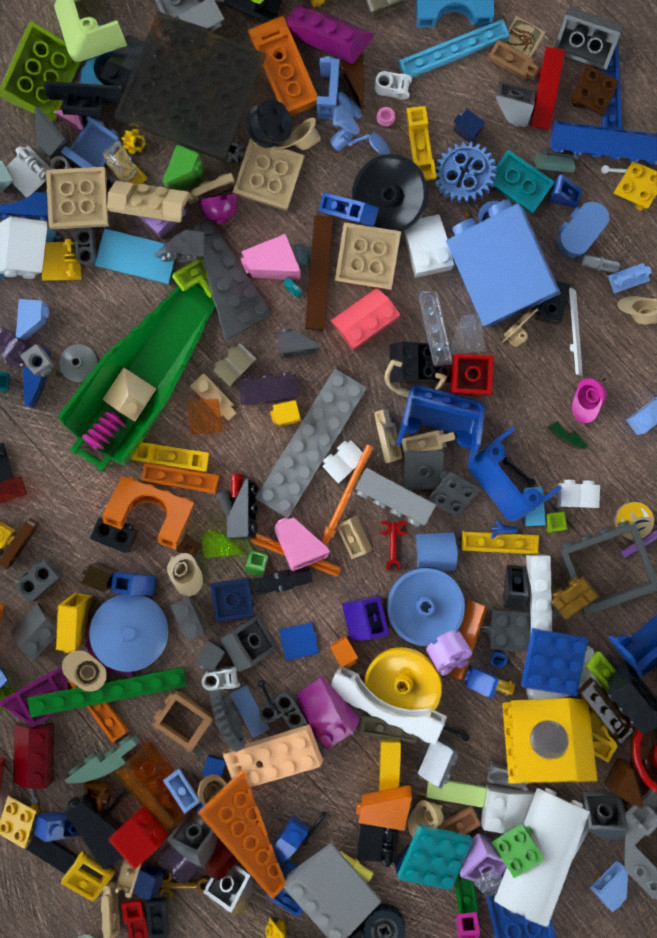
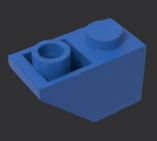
M123 571L114 572L111 592L127 595H154L156 576Z
M50 812L36 815L34 835L44 842L80 836L65 813Z

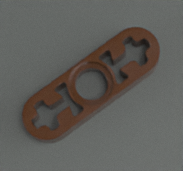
M29 518L23 524L1 557V566L9 569L14 564L39 526L37 521Z

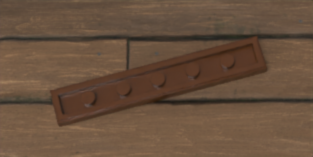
M314 215L305 329L324 331L333 216Z

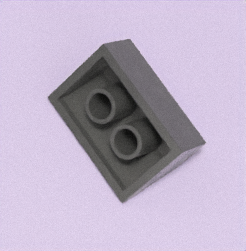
M570 7L565 14L554 48L564 49L565 57L607 70L625 25Z

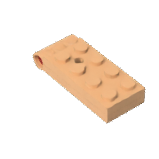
M310 724L245 744V749L234 752L229 748L222 753L231 778L233 779L243 770L249 787L318 768L323 762Z

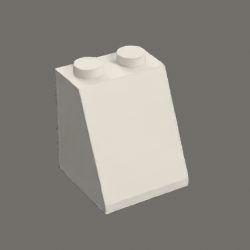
M8 217L0 222V274H4L5 277L21 275L25 279L35 278V275L42 272L47 233L46 221Z

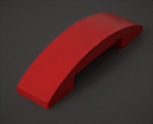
M142 900L122 902L124 923H127L129 938H148L147 916Z

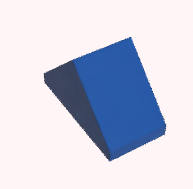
M563 174L559 175L552 185L549 202L576 208L579 205L582 189Z

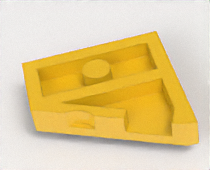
M590 710L594 755L608 763L617 748V744L599 718Z

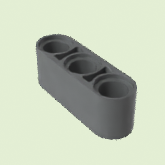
M96 227L74 228L77 260L84 267L93 268L98 255ZM89 235V240L82 242V238ZM86 254H91V258L88 261L83 260Z

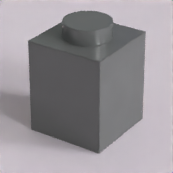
M210 639L197 660V663L200 664L199 667L208 672L210 670L214 671L226 651L225 648Z

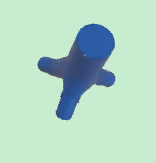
M496 520L498 527L491 528L495 530L491 538L494 539L497 535L505 533L517 534L518 528L517 526L503 525L499 520Z

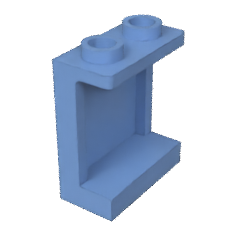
M332 56L320 58V78L330 79L329 97L317 96V119L333 120L337 107L340 59Z
M87 116L86 120L88 123L70 148L64 146L61 153L78 168H106L107 162L123 145L119 139L120 135L112 128L110 130L105 128V124L97 117L93 119Z

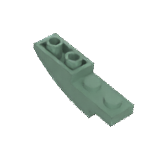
M136 734L131 738L127 736L119 742L121 746L117 749L112 747L104 755L101 751L96 755L90 754L83 760L85 763L81 767L76 765L68 772L69 776L65 779L66 783L87 782L115 771L128 761L129 757L126 753L135 747L140 739Z

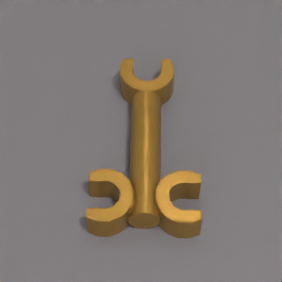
M170 869L169 876L163 877L158 897H163V892H167L169 900H171L174 894L173 889H198L200 893L204 894L203 891L206 887H203L201 883L208 882L209 877L202 876L199 880H172L174 871Z

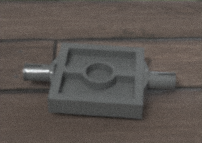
M491 610L489 624L481 625V628L484 629H480L479 633H488L490 638L489 649L528 651L531 613Z

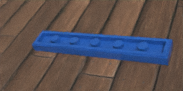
M617 44L607 70L599 68L603 73L619 81L604 116H601V126L623 129L619 51Z

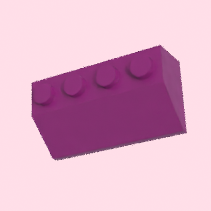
M297 5L286 19L293 38L351 64L356 61L374 37V33L312 6Z

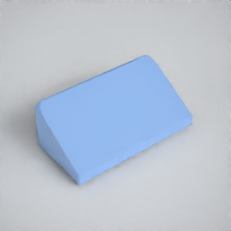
M180 768L163 780L184 814L201 802Z

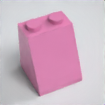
M286 234L242 251L243 258H240L246 274L250 273L252 278L285 280L288 277L291 280L301 279L300 269Z

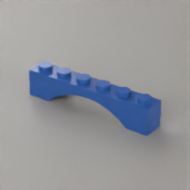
M34 192L29 197L18 202L0 204V218L5 220L8 217L46 221L49 224L47 193Z

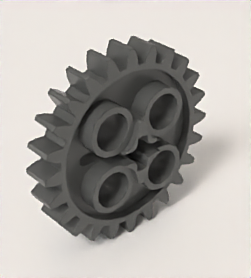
M219 688L211 692V705L221 735L225 737V741L228 742L232 751L238 752L245 749L244 732L234 705H231L230 700H228L227 695H225L222 689Z

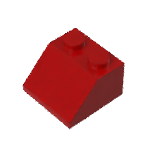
M142 806L108 840L130 866L136 869L159 848L169 834L146 807Z

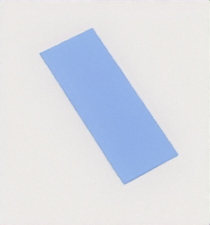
M247 685L230 694L253 738L270 729L267 723L260 718V710Z

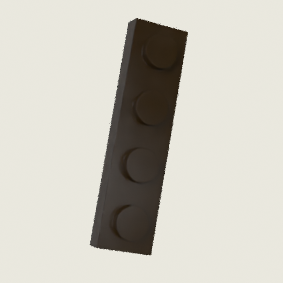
M590 677L577 690L612 737L622 744L634 730L597 681Z

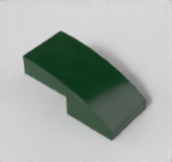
M558 421L553 422L547 427L558 439L573 448L582 450L588 447L576 431L567 434Z

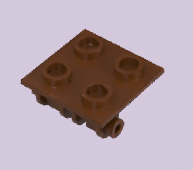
M587 63L572 94V105L574 107L584 105L604 116L619 81Z

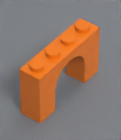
M122 476L102 515L103 523L122 530L130 511L136 505L145 502L155 503L166 513V519L158 534V543L176 550L194 511V502L186 497L175 496L170 491L156 489L151 484L140 483L133 477L127 478Z

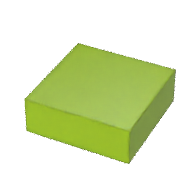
M565 511L545 514L547 533L568 530Z

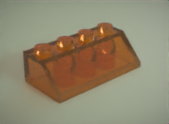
M147 742L114 774L141 806H145L165 831H168L175 827L187 812L184 814L163 781L174 770L154 746Z

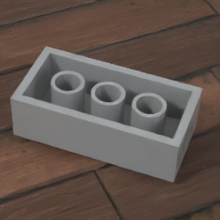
M368 468L364 469L354 488L357 490V495L364 499H367L369 496L374 499L373 503L377 506L391 508L390 512L400 518L403 515L408 517L407 522L417 527L420 524L426 525L436 506Z

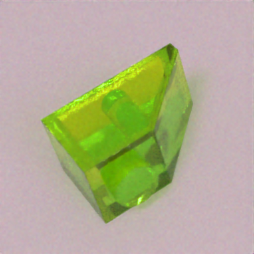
M218 529L206 530L207 534L202 535L204 558L245 553L244 548L234 540L227 538L225 533H218Z

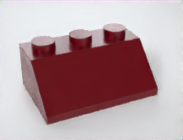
M15 724L13 783L27 789H47L53 782L54 724H38L34 727L28 724Z

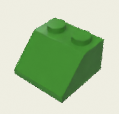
M178 145L176 146L163 178L166 188L182 191L196 185L198 180L203 178L205 168L199 153Z

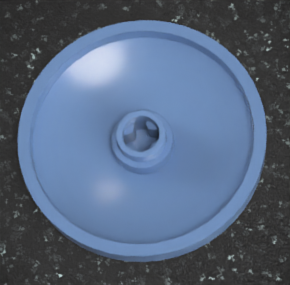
M433 568L411 570L403 574L393 584L389 592L387 613L390 623L403 639L412 644L429 646L432 643L435 645L438 642L436 638L449 631H457L463 621L465 602L461 589L450 576L440 570Z
M120 594L104 602L94 614L89 632L90 643L95 655L106 666L123 672L138 671L151 665L162 654L168 640L167 619L162 609L150 598L143 595Z

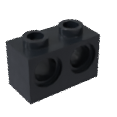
M98 517L90 539L123 553L130 552L138 532L133 529L134 526L125 522L121 530L108 525L110 532L108 535H105L102 532V527L105 525L103 517ZM122 531L126 532L128 535V539L126 542H123L120 539V533Z

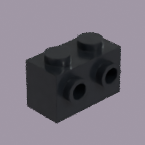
M556 281L561 294L536 305L534 310H538L534 313L536 314L535 320L556 325L562 322L570 284Z

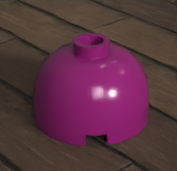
M236 193L198 199L204 217L208 220L216 221V224L228 223L227 219L233 217L237 211Z

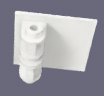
M19 146L16 149L17 156L6 166V169L13 179L11 183L27 198L47 181L46 170L52 169L29 146L26 148Z

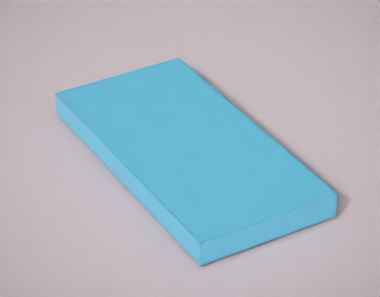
M104 228L95 266L170 285L176 259H172V262L161 261V258L155 257V253L165 245L164 243Z

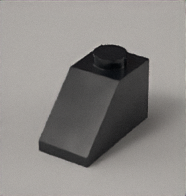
M507 564L503 590L504 609L523 611L529 597L526 567Z

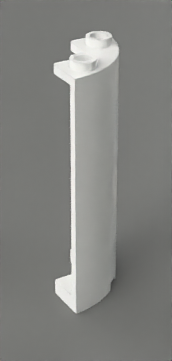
M546 787L545 791L539 788L536 789L523 824L526 827L530 826L532 828L533 834H531V838L545 860L516 878H513L508 868H506L494 901L514 913L518 912L528 920L548 927L590 812L583 808L584 804L573 799L572 802L563 800L556 796V791Z

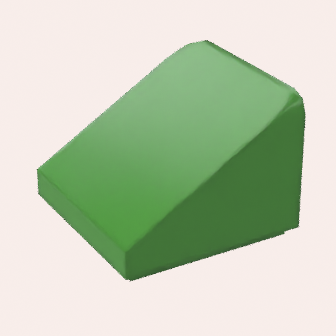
M250 550L245 572L263 577L269 554Z

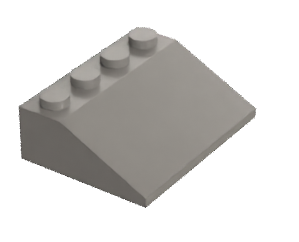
M332 842L289 872L284 889L327 938L348 937L381 902L379 896Z

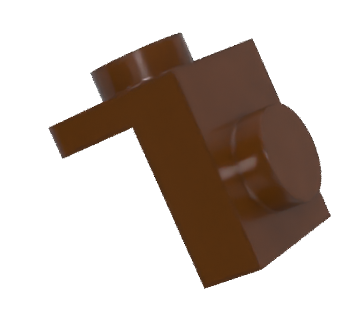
M95 780L84 783V794L97 801V811H102L104 806L108 805L111 798L109 784Z

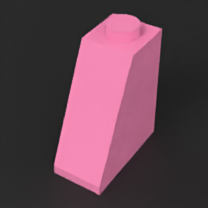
M294 517L291 519L283 518L275 525V534L292 571L328 557L329 549Z

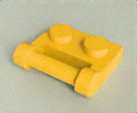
M82 851L61 879V884L94 902L103 888L112 879L115 870L110 867L103 869L98 862L89 858L88 854ZM84 864L103 875L100 880L80 867Z

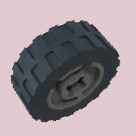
M386 903L378 904L363 920L364 938H404L406 935L404 918L393 905H387Z

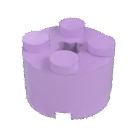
M456 630L436 638L438 642L435 645L429 644L426 649L427 654L442 676L449 674L456 667L460 669L468 664L467 659L473 654L459 631L457 633Z

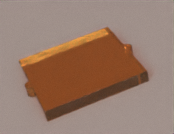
M201 398L200 400L186 402L191 434L205 433L208 435L209 433L223 431L218 398L206 400Z

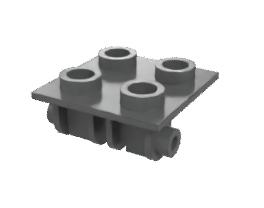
M443 471L440 475L442 482L428 498V501L458 517L479 492L480 488L451 471Z

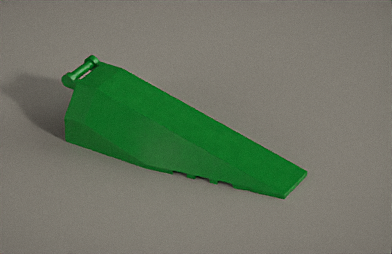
M199 284L184 292L179 286L176 287L167 298L158 304V307L153 312L145 316L144 320L137 327L135 326L124 339H121L102 357L57 416L60 423L78 438L71 447L70 452L80 455L98 467L97 470L103 473L111 461L126 466L169 401L215 309L212 297L209 298ZM123 368L156 388L136 421L131 420L102 400ZM112 411L121 418L126 428L119 426L121 433L114 431L113 433L116 438L108 437L110 444L103 442L104 450L97 448V451L105 456L101 461L81 448L84 443L90 446L82 436L84 434L90 436L88 430H95L93 426L95 423L101 425L99 418L106 419L104 413L112 414Z

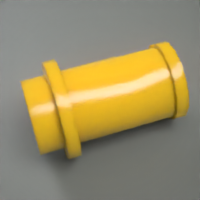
M499 679L496 690L505 693L506 696L508 694L512 695L515 684L512 681L507 682Z

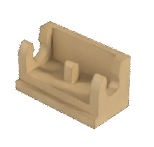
M125 859L123 860L116 883V893L123 890L126 891L125 897L131 898L138 872L142 868L143 863L136 869H133Z

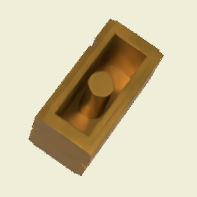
M575 576L568 582V587L564 590L559 588L552 594L551 602L565 620H568L598 598V593L584 576L580 578Z

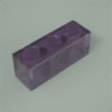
M283 372L281 376L273 377V374L262 375V379L245 377L243 381H238L242 406L299 399L296 374L292 375V372Z

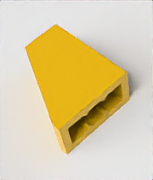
M75 592L58 605L56 650L70 653L78 650L83 645L93 595Z

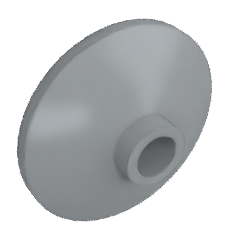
M81 344L72 345L65 349L59 361L62 374L73 382H84L98 364L94 351ZM79 359V365L75 366L74 361Z

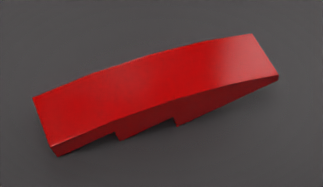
M545 47L530 127L550 129L562 70L564 49Z

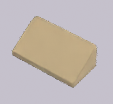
M357 516L337 524V529L351 559L372 550V546Z

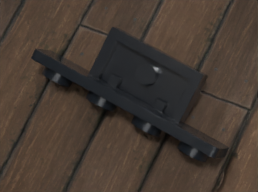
M44 82L47 99L63 101L62 111L64 115L102 117L105 103L124 104L125 101L121 86Z

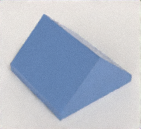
M454 532L416 534L418 568L456 571L458 551Z

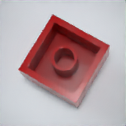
M455 353L452 356L450 393L467 396H490L492 394L494 356Z

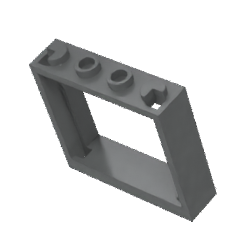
M628 520L617 523L618 527L612 529L610 527L598 530L599 533L592 536L591 533L580 537L581 540L573 542V540L567 541L562 544V547L558 548L571 580L577 575L568 553L629 531L632 534L649 581L592 601L582 609L585 615L657 591V578L636 523L629 522Z

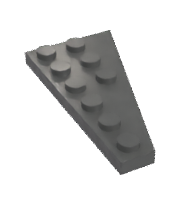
M207 220L194 226L193 231L204 232V256H202V263L207 273V281L214 306L217 308L219 315L218 320L223 329L224 341H227L267 319L273 313L212 221Z

